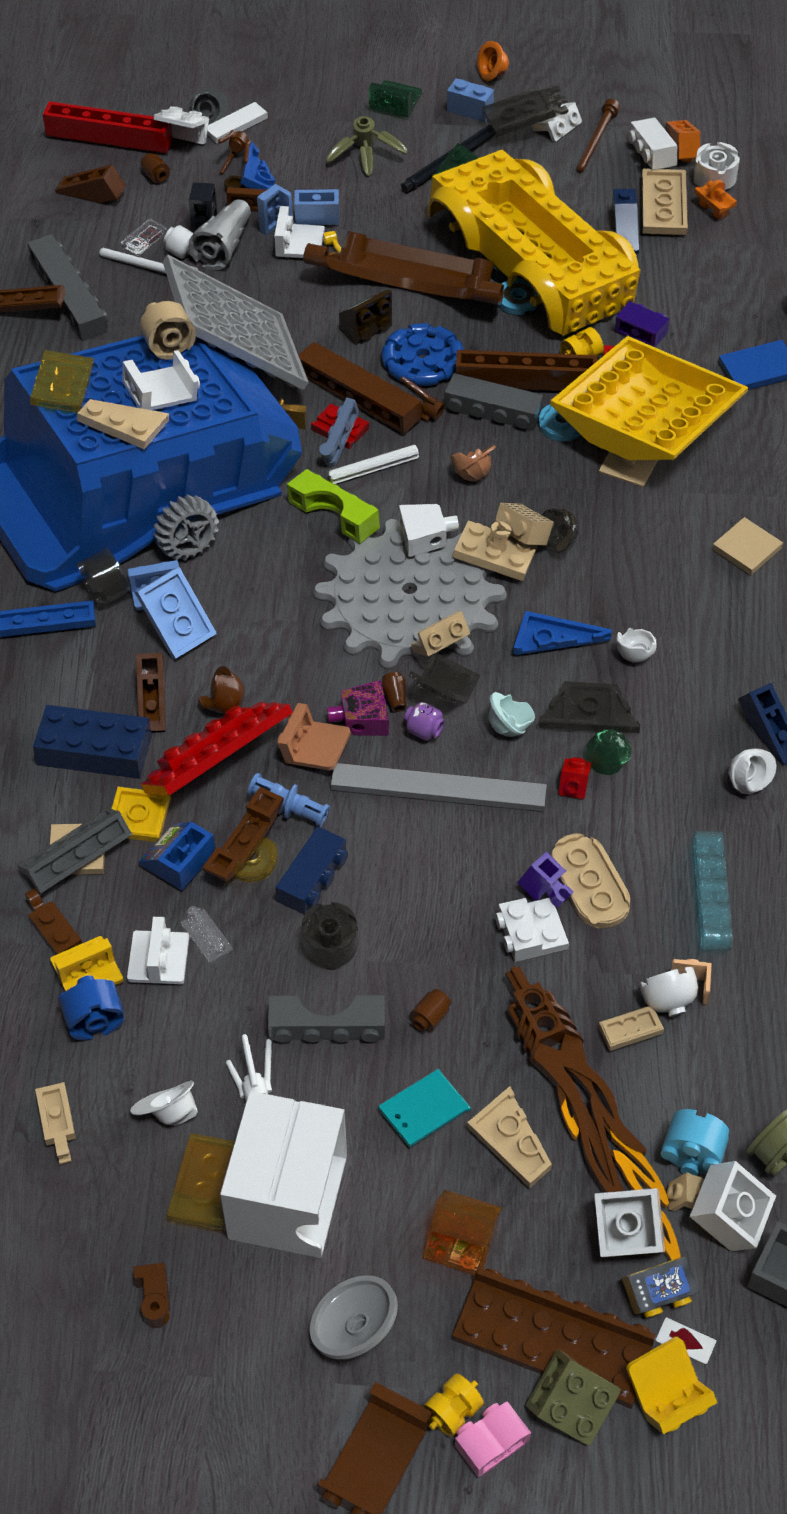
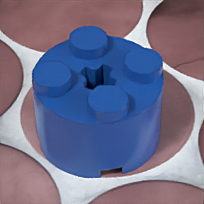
M84 976L77 981V985L61 993L58 997L68 1031L74 1039L90 1040L93 1039L92 1034L102 1031L103 1036L108 1035L118 1029L124 1022L123 1007L112 980L94 979L93 976Z

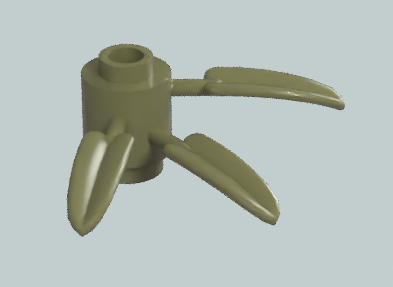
M361 116L355 119L353 123L354 136L350 139L349 137H344L329 152L326 161L327 163L332 162L355 142L360 148L364 173L369 177L373 169L371 146L375 141V136H377L378 140L403 154H407V148L391 134L385 131L381 133L376 132L373 119Z

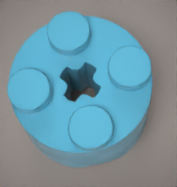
M679 1110L674 1113L670 1121L660 1154L664 1159L680 1167V1171L683 1174L686 1172L698 1176V1173L707 1174L710 1165L720 1164L723 1161L729 1140V1128L723 1121L707 1113L704 1118L696 1115L697 1110Z

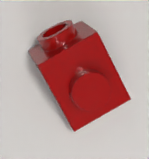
M578 757L565 758L561 773L559 795L584 799L592 763Z

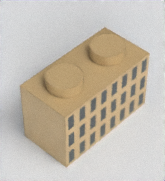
M500 503L494 523L498 522V525H500V522L508 524L511 528L509 535L526 545H547L554 523L526 506L517 503Z

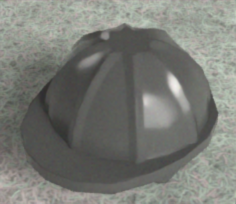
M203 89L195 92L190 97L187 109L188 113L189 111H198L202 113V116L209 117L208 125L224 118L228 112L229 104L225 94L218 89Z

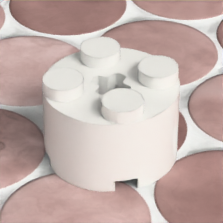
M717 142V146H710V143L701 146L696 154L694 184L702 187L710 180L713 182L721 180L725 183L724 190L731 188L737 180L740 160L738 151L733 146Z

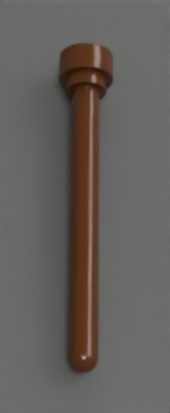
M607 99L602 107L603 116L577 165L578 172L585 170L610 119L617 116L620 104L615 99Z

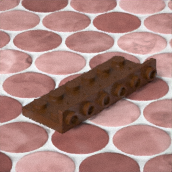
M477 1268L474 1283L453 1333L452 1340L543 1375L556 1350L559 1349L568 1354L578 1364L618 1386L621 1392L615 1403L632 1409L636 1393L626 1368L631 1361L652 1350L656 1334L652 1333L644 1325L625 1323L612 1313L605 1312L601 1314L593 1311L585 1303L578 1301L572 1303L561 1299L560 1295L553 1291L545 1290L542 1292L534 1289L526 1281L520 1279L513 1281L502 1277V1274L494 1269L486 1268L484 1270Z

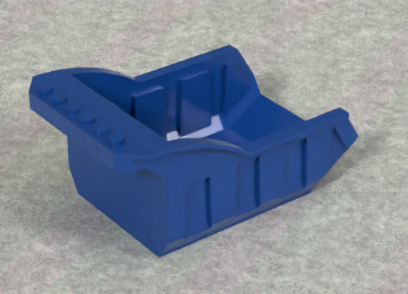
M143 335L12 368L4 379V435L0 438V540L27 581L54 591L84 582L129 559L155 540L153 533L156 531L154 524L159 522L157 516L164 513L162 508H168L170 501L177 502L178 496L185 498L187 494L192 497L196 495L204 501L206 500L217 515L281 496L280 484L302 455L298 427L244 360L238 357L232 358L224 350L218 347L212 348L198 337H196L193 346L189 350L186 348L181 352L183 358L187 359L193 374L197 375L200 381L197 401L153 410L169 413V421L145 449L77 421V413L90 399L138 408L122 382L123 361L133 360L140 373L173 367V359L167 360L157 357L150 350Z

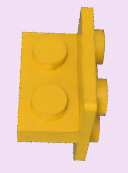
M98 936L50 958L65 992L77 985V981L84 976H93L94 979L112 980L115 985L123 982V976L114 960L112 946L107 938L103 939L102 936Z

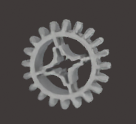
M188 494L185 498L178 496L177 502L170 501L168 508H162L164 513L157 516L159 522L154 524L156 531L153 535L158 547L169 557L171 556L176 560L180 558L184 561L188 557L194 559L196 553L203 554L205 547L210 548V540H216L213 533L219 531L216 526L219 523L216 517L217 513L211 505L196 495L192 497Z

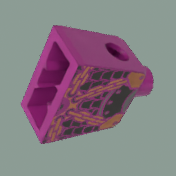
M381 680L345 689L341 692V706L327 707L329 723L344 721V725L350 728L351 735H389V719Z

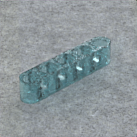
M694 831L693 854L702 950H731L733 934L723 832Z

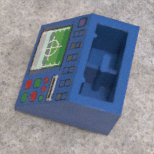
M193 822L172 824L138 861L139 865L178 889L183 890L214 852L213 834Z

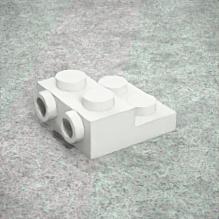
M526 898L499 904V912L495 913L498 929H503L505 936H503L504 946L507 953H512L514 962L568 949V939L556 907L550 898L527 903Z

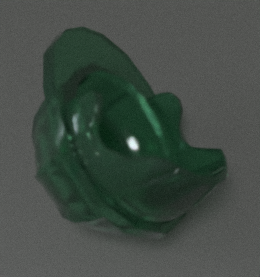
M615 729L601 730L586 745L588 760L592 763L591 768L597 773L604 775L618 773L630 759L632 753L631 744L626 739V736Z

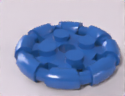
M428 323L408 325L407 329L403 330L400 328L393 332L385 341V346L382 347L381 358L384 367L389 369V374L398 381L402 382L400 378L405 377L417 386H433L442 380L446 382L452 378L454 373L456 374L457 350H464L461 341H458L457 336L450 330L441 326L437 328L431 327ZM426 355L425 358H420L418 356Z

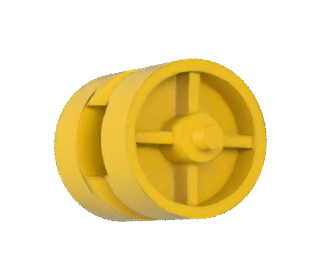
M591 327L560 342L561 354L600 356L604 351L600 335Z
M455 1373L442 1386L443 1393L436 1392L423 1405L424 1408L432 1411V1423L429 1427L432 1430L437 1427L445 1435L453 1437L465 1424L464 1417L471 1418L484 1405L482 1396L475 1388L478 1383L475 1380L470 1383L466 1378Z

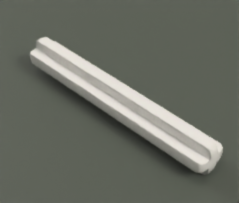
M416 445L407 446L330 470L328 477L332 484H337L417 459L419 451Z

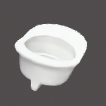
M187 1081L177 1087L151 1094L135 1103L131 1107L130 1112L133 1115L151 1112L160 1122L166 1125L182 1124L195 1117L198 1113L190 1091L194 1082Z

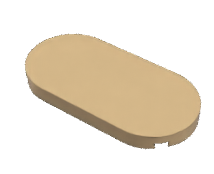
M570 834L558 840L552 851V857L566 870L559 882L574 891L569 900L579 918L586 924L596 928H611L620 924L628 915L630 895L604 847L598 840L592 837L591 839L584 837L583 834Z

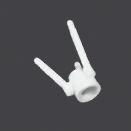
M243 1034L242 1042L249 1072L244 1077V1082L242 1083L230 1060L226 1061V1065L238 1087L240 1098H245L247 1102L250 1091L263 1094L272 1092L270 1083L272 1041L270 1039L266 1040L263 1078L260 1073H255L248 1037L246 1034Z

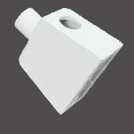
M438 504L399 505V522L408 557L444 547L446 545V532L459 530L457 516L443 517Z

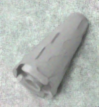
M239 199L234 200L216 216H212L208 222L201 225L190 237L188 244L190 254L196 262L201 260L204 263L202 267L210 270H220L229 263L251 214L247 202Z

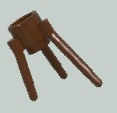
M231 130L229 134L218 140L219 144L229 140V147L231 149L228 158L220 170L221 175L224 174L236 153L244 150V163H248L251 140L248 139L244 132H234Z
M405 377L400 378L403 383L424 398L421 404L423 410L421 419L427 422L431 418L437 420L443 413L445 404L430 396L411 380Z

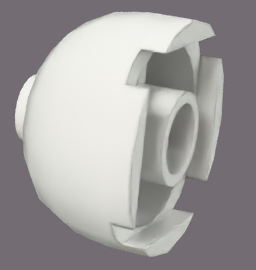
M686 967V973L679 974L678 969L650 977L646 979L648 985L640 982L639 987L645 1003L658 1013L668 1012L669 1017L685 1013V1007L693 1003L697 996L698 984L693 967Z

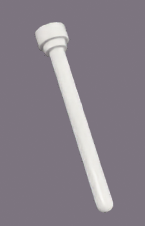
M102 248L99 251L102 257L166 274L163 263Z

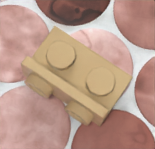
M457 611L419 631V640L411 643L414 653L430 656L471 633L463 613Z

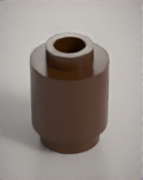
M148 153L141 159L142 171L154 183H162L169 177L170 168L158 155Z
M438 989L427 992L410 1012L413 1026L422 1032H432L449 1012L450 998Z

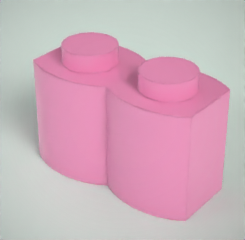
M508 1401L500 1406L498 1403L491 1405L482 1414L484 1417L482 1420L475 1424L472 1421L467 1422L456 1433L458 1436L455 1438V1447L478 1478L530 1441V1430Z

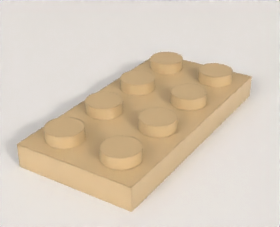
M642 169L643 233L687 235L686 170Z

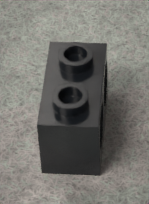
M197 182L192 184L189 208L193 233L201 225L208 222L212 216L218 214L215 184Z

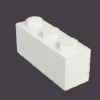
M656 118L631 122V131L628 132L629 142L634 145L637 153L641 154L644 162L652 170L677 165V144Z

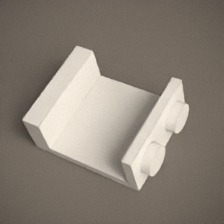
M179 350L174 351L173 367L140 373L133 360L123 361L122 382L138 408L155 410L197 401V391L200 389L199 378L193 374L187 359L183 358Z

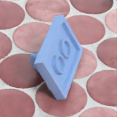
M180 567L171 570L134 592L172 659L178 658L217 634Z

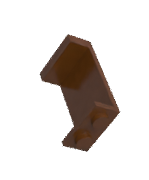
M375 1382L369 1392V1403L327 1479H321L318 1483L319 1495L322 1496L321 1500L335 1509L341 1506L350 1511V1514H383L425 1437L429 1425L432 1423V1411Z

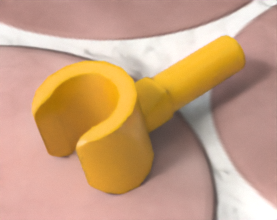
M324 232V245H333L336 251L340 252L341 247L337 242L336 232Z

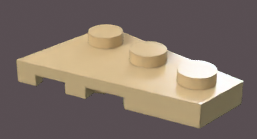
M90 399L77 413V421L145 449L167 424L169 413Z
M510 1086L467 1122V1128L529 1188L551 1170L552 1164L538 1137L529 1126L527 1117L523 1109H520Z

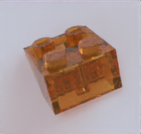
M444 1190L436 1202L423 1258L474 1275L477 1268L485 1269L495 1239L502 1207Z

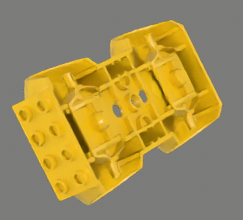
M502 149L432 176L427 216L431 218L436 215V212L448 209L456 219L455 222L449 224L450 230L455 232L461 229L466 247L471 250L480 251L486 258L494 262V265L508 277V286L511 287L514 281H516L517 276L527 280L538 294L530 298V303L534 307L543 303L547 313L548 326L551 330L564 336L620 312L629 301L634 303L641 269L638 268L637 257L632 245L626 238L613 231H596L555 195L553 183L548 172L538 163L528 159H513Z

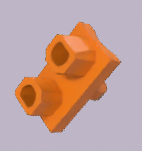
M710 180L704 186L696 187L694 194L700 198L699 204L704 208L711 207L714 210L713 216L720 220L728 216L729 209L735 207L737 201L724 191L725 183L723 181L716 180L713 182Z

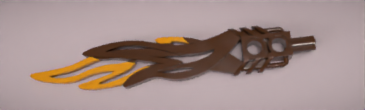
M512 967L505 975L515 991L513 992L512 1004L508 1007V1011L518 1028L517 1038L519 1041L521 1037L524 1039L523 1049L525 1053L528 1049L530 1050L531 1064L539 1069L556 1087L558 1103L564 1122L574 1140H577L579 1134L586 1165L602 1193L624 1191L614 1166L615 1163L631 1190H643L636 1177L647 1189H659L660 1204L666 1209L669 1204L668 1197L659 1177L645 1158L646 1148L622 1123L618 1114L616 1100L609 1086L587 1064L582 1045L584 1042L583 1038L577 1032L574 1022L570 1020L568 1011L557 1003L550 991L543 990L540 982L530 985L521 967ZM533 1003L536 1004L538 1007L531 1008L528 1007L526 1004ZM544 1026L550 1028L551 1030L546 1032L540 1030L539 1028ZM562 1042L561 1050L552 1048V1046ZM570 1076H572L589 1095V1108L591 1116L586 1108L584 1101L581 1098V1095L575 1083L573 1082ZM596 1092H597V1093L599 1094V1096L601 1097V1099H602V1101L604 1102L605 1106L602 1104V1102H601L600 1099L598 1098ZM567 1104L573 1114L572 1118L570 1117ZM606 1134L614 1142L615 1145H617L628 1156H630L644 1170V1172L649 1176V1178L623 1153L613 1149H609ZM661 1210L663 1229L668 1238L667 1240L664 1236V1253L668 1260L671 1261L680 1258L681 1255L673 1228L667 1216Z

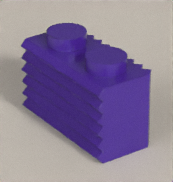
M629 301L616 316L615 332H619L620 335L623 334L624 337L629 336L656 347L668 333L670 319L662 313H656L647 309L642 304H635Z

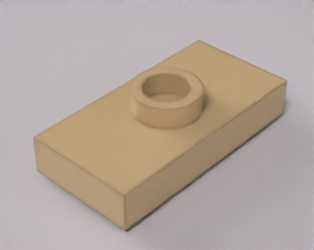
M650 1006L599 1022L600 1032L609 1051L661 1035L664 1031L655 1010Z

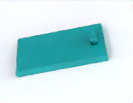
M436 1069L431 1074L380 1104L378 1110L410 1148L462 1114L470 1111L471 1107L442 1072Z

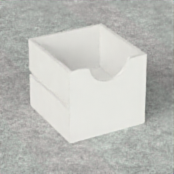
M253 1091L249 1092L220 1194L229 1240L322 1258L347 1159L344 1109L304 1101L297 1102L294 1099Z

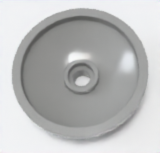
M370 1275L353 1277L338 1284L321 1299L313 1312L310 1321V1337L313 1344L323 1355L333 1359H349L370 1351L385 1338L395 1321L398 1309L395 1292L385 1280Z

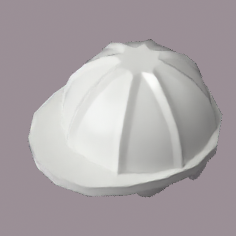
M748 749L731 759L728 774L736 790L742 794L750 795L763 790L773 780L777 765L775 758L770 752L762 749Z

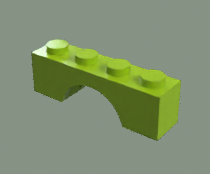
M308 469L287 483L289 503L305 512L316 509H329L339 513L342 534L358 543H362L380 528L378 509Z

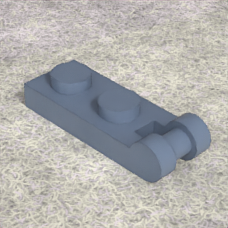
M346 398L343 406L339 407L337 420L334 426H331L329 429L327 443H323L319 448L324 464L328 467L337 464L358 417L359 409L354 399Z

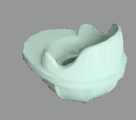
M497 692L490 695L492 707L488 717L491 727L494 728L495 732L508 737L525 733V729L535 719L531 706L527 702L513 701L511 695L504 696Z

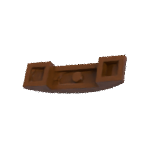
M259 787L246 806L247 813L221 849L217 847L202 867L203 871L226 882L237 874L252 857L268 833L284 801L283 797Z

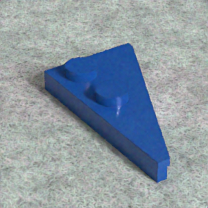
M251 142L248 163H244L240 184L249 189L268 190L274 185L276 180L271 175L264 160L260 162L258 158L260 152L254 143Z
M525 611L513 648V654L519 655L610 641L612 629Z

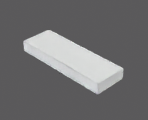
M254 102L208 125L207 136L218 144V140L229 134L231 130L234 132L244 131L267 119V111Z

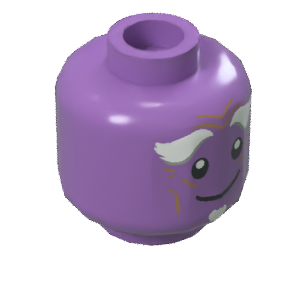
M420 702L414 707H409L404 716V721L407 722V731L425 741L437 738L445 724L442 712L424 702Z

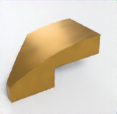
M279 400L278 403L293 420L298 429H306V406L284 404V400Z

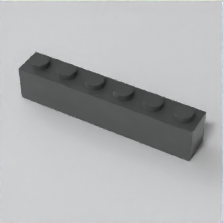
M52 234L27 242L30 260L46 285H63L66 292L61 309L80 339L85 341L107 333L106 323L109 322L107 313L104 309H100L97 297L91 295L90 288L86 281H82L78 268L74 269L71 257L64 253L62 243L60 241L57 242Z

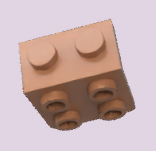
M297 703L293 713L289 715L288 723L283 733L278 737V747L281 750L285 763L333 770L348 742L351 731L346 726L314 722L308 705Z

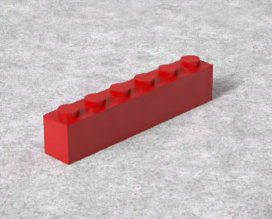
M51 101L48 102L42 114L45 133L48 136L163 153L168 152L173 141L171 123L154 120V116Z

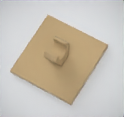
M609 452L599 469V473L644 487L658 460H627Z

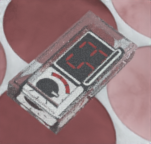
M149 218L121 241L122 248L140 256L167 233V228L163 224Z

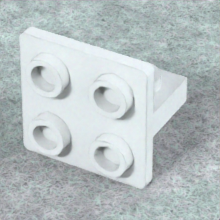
M153 917L151 931H134L127 974L128 982L183 984L187 963L189 933L171 932L170 928H166L164 917Z

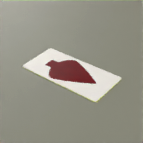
M665 1318L656 1341L663 1344L674 1337H679L683 1340L689 1357L707 1364L716 1340L676 1321Z

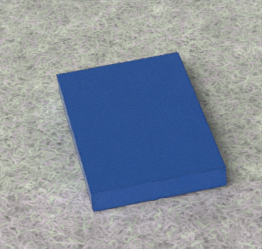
M783 340L719 355L718 362L728 379L747 386L748 390L787 380V346Z

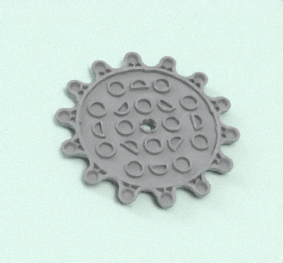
M395 519L386 521L383 526L384 534L380 537H368L362 543L349 538L348 544L353 549L351 554L345 556L328 554L323 561V566L335 575V579L329 582L318 583L313 590V595L316 599L329 601L334 605L332 610L324 613L321 617V627L325 630L346 629L350 636L344 643V651L350 655H355L365 648H375L380 653V666L386 669L394 668L399 659L404 655L416 657L419 665L424 669L436 667L438 663L437 653L439 651L430 656L414 653L411 643L419 640L418 632L457 611L463 613L470 632L473 630L493 632L498 628V620L493 614L487 612L485 607L490 603L502 602L507 596L506 590L502 585L492 584L485 580V577L494 571L452 557L462 533L454 538L446 539V545L442 548L408 557L401 526ZM411 587V589L415 590L416 592L413 594H407L404 591ZM468 635L443 648L452 649L461 656H468L474 650Z

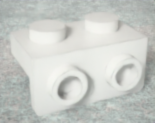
M559 101L551 105L549 111L539 114L537 116L538 119L531 123L534 132L548 131L551 140L558 141L579 125L582 119L575 102L563 103Z

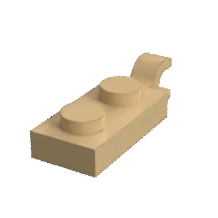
M65 1083L37 1088L35 1091L46 1145L55 1144L60 1165L72 1162L67 1141L76 1139Z

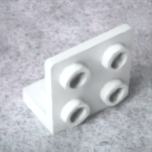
M172 106L170 109L161 110L160 113L154 115V120L171 123L173 138L199 144L206 143L209 117L202 116L201 112L189 111L187 113L183 112L180 107Z
M280 206L274 235L276 256L303 258L304 250L308 243L322 246L324 226L293 224V216H289V207Z

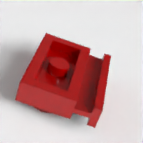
M330 403L317 417V420L311 423V430L328 438L329 429L331 426H334L337 420L339 407ZM357 417L344 446L345 448L350 450L352 444L356 443L369 430L368 421Z

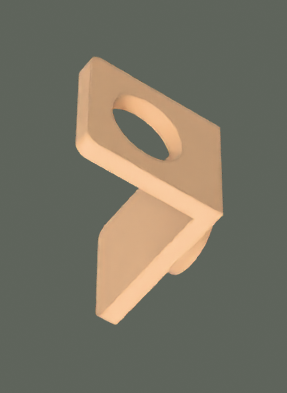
M673 959L671 971L678 969L679 974L686 973V967H693L697 980L704 981L703 1004L707 1005L710 994L712 963L699 962L695 959Z

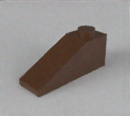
M108 165L65 176L55 191L57 194L99 203L106 201L114 202L121 197V192L126 185L113 165Z
M162 653L136 654L138 716L149 718L151 732L166 731L165 658Z

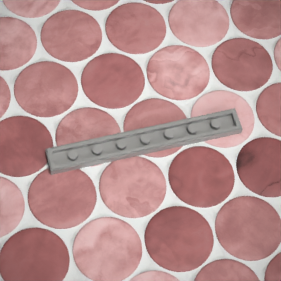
M340 763L336 764L331 781V790L534 811H544L547 784Z

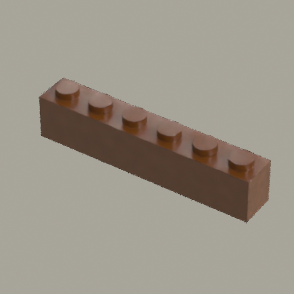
M313 342L298 354L309 381L344 401L346 398L354 399L360 410L401 433H406L422 418L421 400L384 381L379 376H375L361 366H357L344 357L330 351L328 348Z
M457 350L456 374L517 389L562 391L596 363L598 355Z

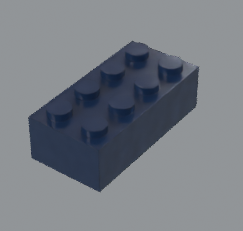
M46 705L33 744L37 765L140 779L152 739L150 721L146 717Z

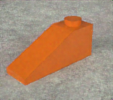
M687 120L666 122L668 134L677 144V158L681 159L682 162L694 161L700 148V131Z

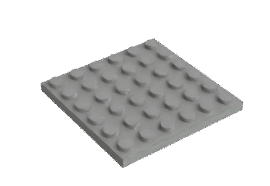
M168 254L166 255L163 265L175 303H180L194 326L196 337L204 340L212 348L218 347L224 350L232 358L238 357L244 360L252 368L258 367L264 370L272 378L278 377L290 387L294 388L296 386L302 390L305 389L309 382L282 313Z

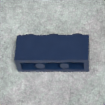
M317 826L275 887L277 902L303 915H306L311 907L314 908L320 900L324 887H328L332 883L338 866H343L347 860L346 839Z

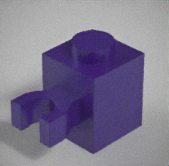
M545 852L537 859L517 882L535 901L548 894L551 902L557 908L574 892L568 886L559 882L566 870L548 852Z

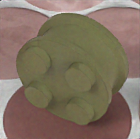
M787 1109L768 1124L747 1149V1153L750 1156L755 1154L767 1166L765 1172L768 1175L772 1174L774 1177L787 1166Z

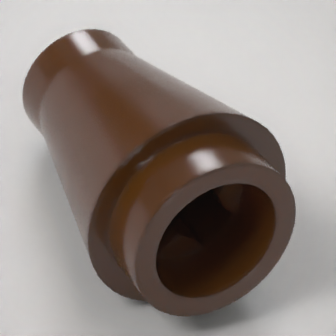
M400 672L387 673L382 677L383 692L393 712L404 711L407 708L406 679L402 677Z

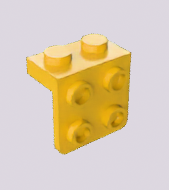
M679 1337L666 1341L627 1365V1373L646 1421L663 1435L667 1432L675 1431L682 1423L694 1416L704 1414L708 1408L718 1403L714 1392L698 1381L685 1344Z

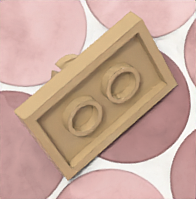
M468 520L452 557L523 581L538 545H526L510 536L511 528L504 522H500V525H498V522H495L489 528Z

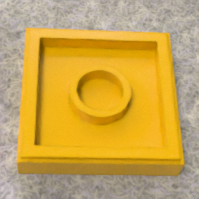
M117 787L112 809L120 811L132 835L127 839L156 842L162 834L171 796L148 794L141 789Z

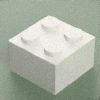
M736 1161L710 1165L690 1217L730 1251L754 1249L758 1246L776 1195Z
M659 1189L595 1194L601 1257L665 1252Z

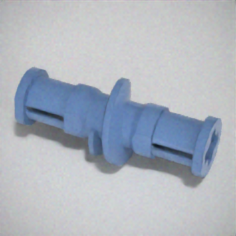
M256 773L248 787L247 794L253 796L259 787L282 796L284 801L278 814L284 812V816L287 819L294 813L299 817H305L316 822V826L321 828L330 811V805L325 804L323 806L310 800L307 796L297 794V784H294L288 790L282 785L272 783L262 778L261 774Z

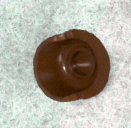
M221 666L215 671L212 679V698L200 696L198 702L205 709L226 714L225 712L228 709L241 705L245 695L244 685L236 674L232 673L226 666Z

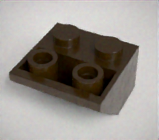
M388 289L376 293L340 312L339 330L357 345L391 327L392 291Z

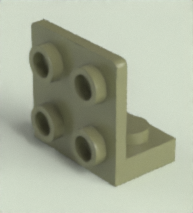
M557 1349L528 1399L526 1406L538 1418L589 1446L619 1396L621 1389L578 1364L568 1354Z

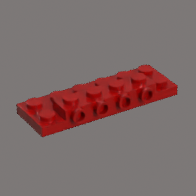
M262 701L252 707H240L238 705L228 709L223 718L210 721L205 725L202 732H196L187 736L179 747L174 746L167 749L163 753L162 758L157 760L160 769L151 772L147 776L148 779L141 783L144 792L148 794L171 795L291 715L293 711L290 705L277 702L265 703Z

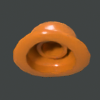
M488 41L483 44L477 55L479 74L484 81L489 82L495 77H500L506 73L509 66L507 54L499 43L495 41Z

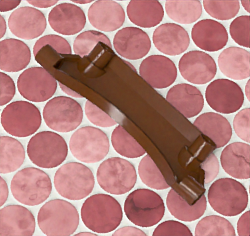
M347 231L344 248H341L340 252L329 253L328 247L308 243L304 250L303 260L306 264L408 290L502 305L504 284L490 282L494 262L481 258L471 260L367 238L364 234Z

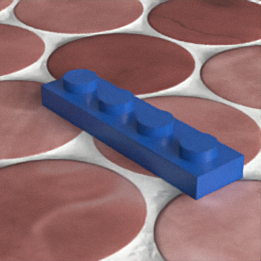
M93 600L0 611V637L96 626Z

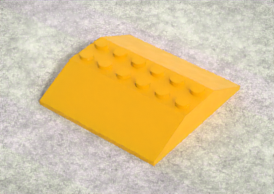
M627 336L550 401V405L589 443L612 452L627 460H674L748 391V387Z

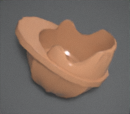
M495 445L486 448L482 452L480 449H476L475 452L470 451L467 456L462 453L451 455L450 458L455 469L454 472L468 481L480 480L489 473L491 468L489 452L495 448Z

